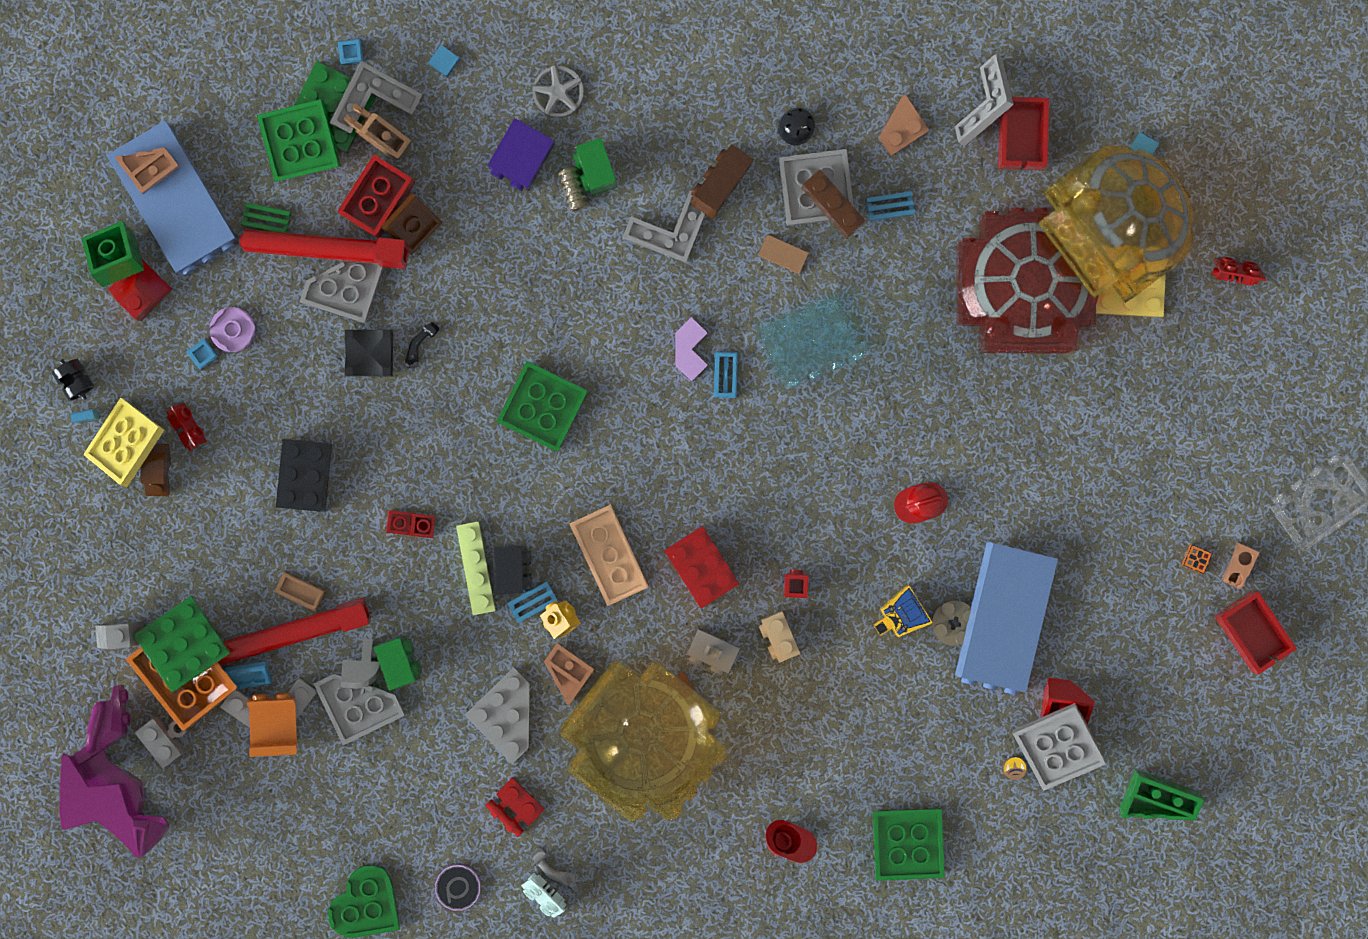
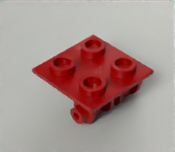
M1223 256L1222 259H1214L1218 268H1213L1212 276H1215L1218 280L1228 281L1229 278V282H1233L1234 277L1237 276L1236 283L1253 286V284L1257 285L1259 280L1265 282L1267 280L1261 268L1255 262H1235V259Z

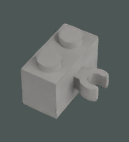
M697 629L687 655L690 656V661L698 665H702L703 662L711 665V671L722 675L723 672L729 674L740 648L701 629Z
M158 716L152 718L137 730L135 734L164 769L187 752L176 737L184 736L188 730L178 732L175 721L168 728Z

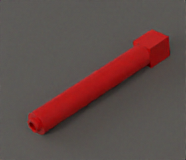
M246 229L240 235L239 240L240 247H243L244 252L375 263L379 267L406 269L410 248L405 240L378 238L376 241Z
M362 597L338 604L337 608L226 640L224 643L231 654L218 663L222 666L340 630L346 632L369 625L371 617L365 598Z

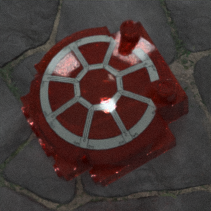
M1011 208V211L1005 215H999V211H985V215L979 217V239L963 238L962 242L956 244V326H979V353L1070 354L1077 351L1078 327H1093L1096 325V304L1100 292V271L1096 259V243H1090V239H1078V231L1073 226V215H1067L1066 211L1048 212V208H1035L1032 212H1025V208Z

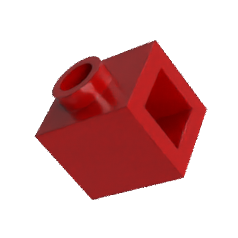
M790 569L789 574L784 573L783 596L807 598L809 575H803V570Z

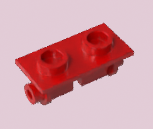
M184 403L170 407L171 409L166 412L168 415L166 418L175 431L180 428L183 429L178 434V437L185 449L188 448L189 451L197 448V445L207 442L203 430L197 425L192 417V412Z

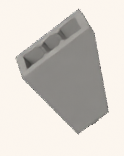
M142 621L95 625L97 648L115 649L139 645L133 635L142 629Z

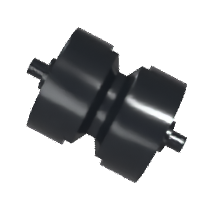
M62 359L60 361L61 366L56 368L52 375L58 385H63L62 391L68 401H73L80 397L82 400H86L87 397L85 395L95 387L88 375L83 374L85 369L79 359H73L68 362Z

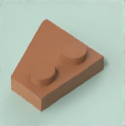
M906 94L900 99L879 136L880 141L890 156H893L930 131Z
M165 147L148 152H136V154L120 155L115 158L142 194L148 192L180 168L179 164Z
M559 643L555 645L544 661L568 705L571 704L595 669Z

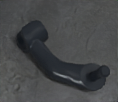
M434 322L425 325L422 331L411 340L404 363L406 368L413 369L418 365V349L421 342L427 336L430 338L434 337L440 330Z

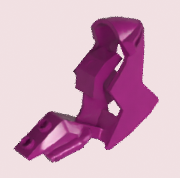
M114 685L110 701H100L93 705L86 732L88 734L86 746L80 751L75 752L72 756L62 754L59 792L61 828L66 830L97 821L130 849L133 857L141 858L159 843L170 824L164 817L143 814L142 810L146 799L143 782L126 769H120L107 758L105 750L126 736L128 732L127 726H130V714L126 712L128 691L124 689V685Z

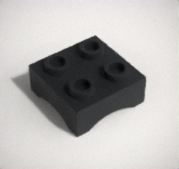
M345 330V376L393 377V331Z

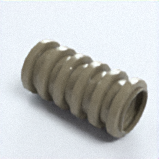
M577 167L564 169L558 174L559 177H562L561 183L564 184L563 190H566L565 197H568L567 204H570V211L581 210L589 205L585 201L587 196L583 194L585 190L581 188L583 183L579 181L580 175L577 174Z

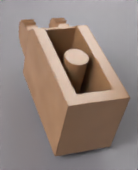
M355 103L352 108L357 114L364 117L363 121L360 124L349 115H346L344 120L356 129L355 132L390 159H399L411 140L379 115L369 113Z

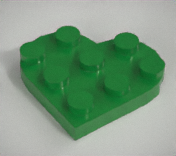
M364 865L357 868L350 875L346 892L339 894L331 902L328 909V922L330 927L338 934L343 935L345 938H357L400 930L393 883L384 867Z

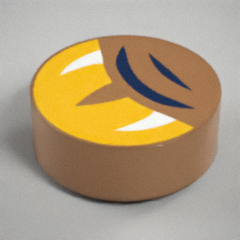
M1011 756L1004 761L1003 772L1008 778L1018 780L1026 774L1027 767L1021 758Z

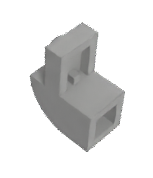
M363 639L361 661L343 660L341 688H364L372 684L378 677L380 664L379 662H372V660L376 661L377 656L373 647V639Z

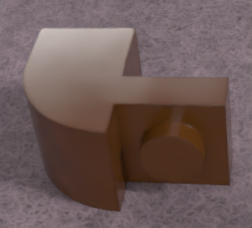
M156 443L141 465V483L144 484L146 496L169 497L168 471L171 465L169 444Z

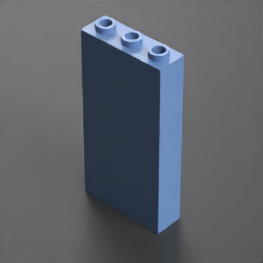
M166 120L106 155L175 273L179 275L184 274V276L189 275L196 270L195 266L202 262L207 264L216 258L215 254L222 250L223 252L230 251L236 246L234 243L239 241L171 124ZM165 147L179 164L180 168L148 192L142 194L115 158L120 155L136 154V152H148Z
M986 543L955 676L962 678L961 682L975 685V681L982 682L984 688L996 690L997 686L1005 688L1004 692L1018 695V691L1026 693L1058 559L1004 545Z

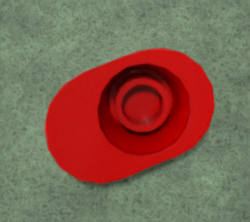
M933 482L908 487L900 491L896 496L894 510L897 517L907 523H918L936 518L946 510L948 504L947 494L939 484Z
M781 819L770 823L766 829V842L768 848L775 856L797 863H805L813 859L817 853L818 845L815 837L811 832Z

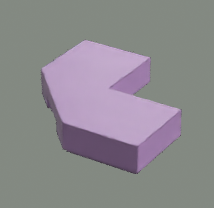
M692 317L675 333L676 367L690 381H693L708 366L692 350L707 335V332Z

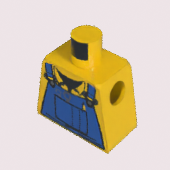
M906 585L880 608L885 618L873 625L880 636L892 629L895 635L900 637L930 625L932 621L911 587Z

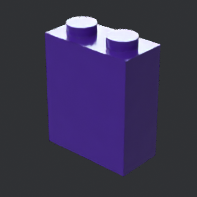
M514 118L487 165L492 170L490 174L500 180L505 177L511 181L510 185L519 191H522L523 188L529 191L555 146V141Z

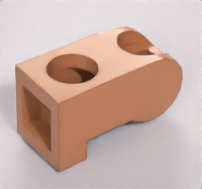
M1237 542L1222 581L1241 589L1260 552Z

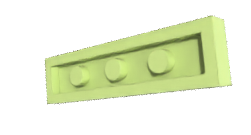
M478 521L457 525L472 614L478 615L494 612L496 608L480 523Z

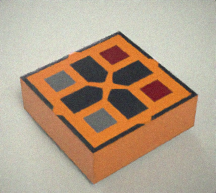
M1190 544L1182 566L1204 574L1213 553Z

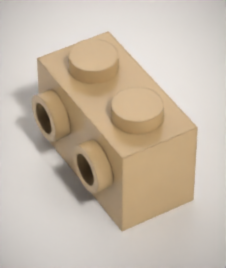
M782 611L760 619L762 625L759 626L763 638H769L771 646L768 647L772 659L777 658L780 663L800 654Z

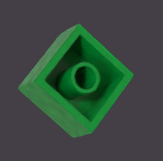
M602 138L575 146L577 153H574L573 156L578 171L583 169L584 175L580 177L585 192L590 191L591 195L594 196L618 188Z
M123 220L81 238L90 275L102 287L144 270L135 234Z
M406 635L374 647L389 691L420 679L422 669L419 661H414L412 652H415L411 639L407 640Z

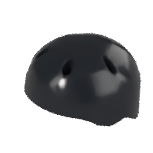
M803 108L788 110L783 114L778 124L780 137L786 143L794 146L806 143L811 138L815 129L813 116Z

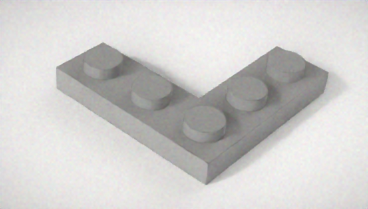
M997 54L980 67L987 99L955 126L958 143L964 146L972 139H975L978 134L1013 105L1003 59Z
M361 61L329 123L350 134L353 127L344 118L346 115H349L357 121L360 115L354 111L353 105L356 103L364 108L371 94L412 115L422 94Z
M690 191L673 233L631 216L622 238L686 263L705 213L690 204L693 199L692 191Z
M300 677L287 692L290 693V696H295L296 719L317 693L313 686ZM236 689L224 700L220 708L250 728L249 707H247L249 697Z

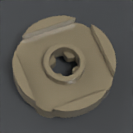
M952 600L936 608L932 615L931 625L939 641L950 646L963 645L971 607L968 604ZM956 616L958 617V622L962 625L952 630L948 621L949 619L953 620Z

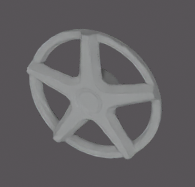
M549 67L543 70L535 79L533 85L534 101L537 107L549 116H567L579 107L583 99L582 81L573 70L567 67ZM558 70L571 74L575 79L562 83ZM551 72L552 84L538 85L541 78ZM579 85L580 94L575 104L567 92ZM537 92L550 96L546 109L540 104ZM558 101H562L571 108L563 113L552 112Z

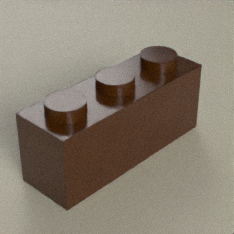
M732 144L727 150H721L716 158L718 161L716 166L708 168L703 176L705 178L703 184L697 183L691 192L693 199L690 204L712 219L749 170L754 160Z
M820 169L802 185L801 189L846 239L864 225L866 220Z

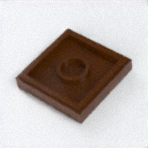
M412 193L381 227L392 238L405 240L410 247L409 253L413 255L442 221Z

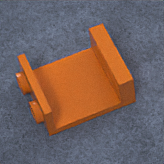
M277 693L276 697H266V694L252 695V698H249L247 701L250 723V757L296 755L298 747L295 696H290V693Z

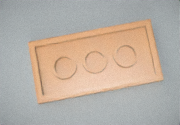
M611 504L569 523L607 606L649 587Z

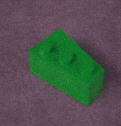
M1135 769L1121 802L1119 812L1122 818L1144 817V819L1166 818V820L1196 821L1204 798L1196 790Z

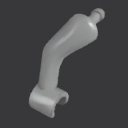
M537 847L531 853L535 864L542 869L549 879L569 885V887L574 886V874L552 869L544 860L547 855L540 847Z

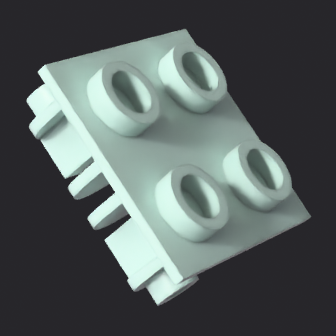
M533 873L528 878V881L521 885L525 889L523 891L524 894L531 900L535 899L541 905V911L547 916L554 918L565 911L564 907L567 905L564 902L565 899L558 892L551 897L555 889L553 888L547 893L546 890L550 887V884L543 889L542 887L547 882L539 874Z

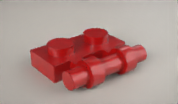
M513 777L496 793L502 801L497 805L491 799L485 805L491 811L490 814L506 825L505 829L508 832L512 831L517 837L524 832L518 825L521 820L529 826L545 810ZM507 805L517 814L513 819L503 811Z

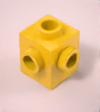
M554 601L545 607L547 611L540 615L544 627L551 633L554 639L566 636L581 624L575 614V609L567 601L559 603Z

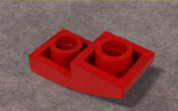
M388 510L386 533L433 538L436 516Z

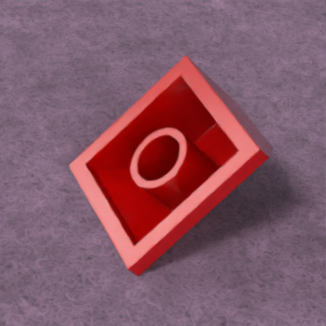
M143 259V271L115 282L108 289L116 301L134 319L142 321L172 290Z
M1048 677L1043 694L1041 717L1076 703L1088 725L1095 701L1071 680Z

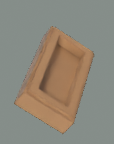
M767 235L758 256L800 274L808 252Z
M284 571L274 592L316 612L326 591Z

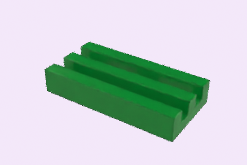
M245 203L246 208L243 212L242 226L287 233L291 217L290 211ZM254 209L263 212L285 216V220L250 213V210ZM254 218L283 224V229L248 222V219Z

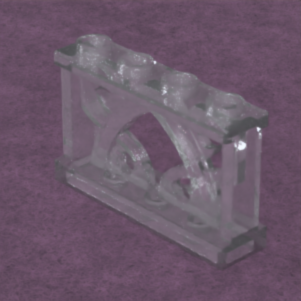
M1336 453L1327 460L1329 464L1323 468L1318 466L1308 473L1310 477L1305 481L1300 479L1290 486L1292 490L1284 494L1282 492L1272 498L1273 503L1268 507L1292 538L1299 551H1307L1368 507V483L1348 454L1340 455ZM1338 467H1344L1348 471V480L1344 485L1340 484L1343 481L1342 473L1339 478H1335L1333 475ZM1325 475H1326V478H1327V480H1328V481H1318L1319 479H1321V478L1324 477ZM1354 480L1364 495L1361 496L1349 488ZM1315 489H1328L1337 492L1332 503L1335 514L1333 517L1321 511L1310 512L1311 498ZM1304 491L1302 499L1297 497L1298 494ZM1342 495H1345V497H1343L1342 500H1345L1347 502V505L1344 508L1340 507L1338 504L1339 499ZM1293 501L1296 504L1295 509L1290 511L1300 512L1299 517L1290 518L1285 514L1284 507L1288 502ZM1320 516L1322 523L1316 525L1315 519L1310 521V517ZM1301 521L1305 535L1303 538H1301L1292 523Z

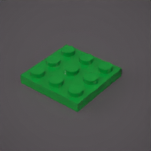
M316 61L294 106L324 99L330 122L352 78ZM370 95L364 107L365 110L369 112L377 96ZM360 115L357 121L361 124L364 117ZM330 123L336 148L348 153L357 136L356 129L353 128L349 134Z
M324 99L257 115L274 182L341 166Z
M526 361L496 422L558 452L588 391Z
M190 596L133 635L171 692H175L231 654L193 596Z
M941 808L872 811L876 881L945 878Z

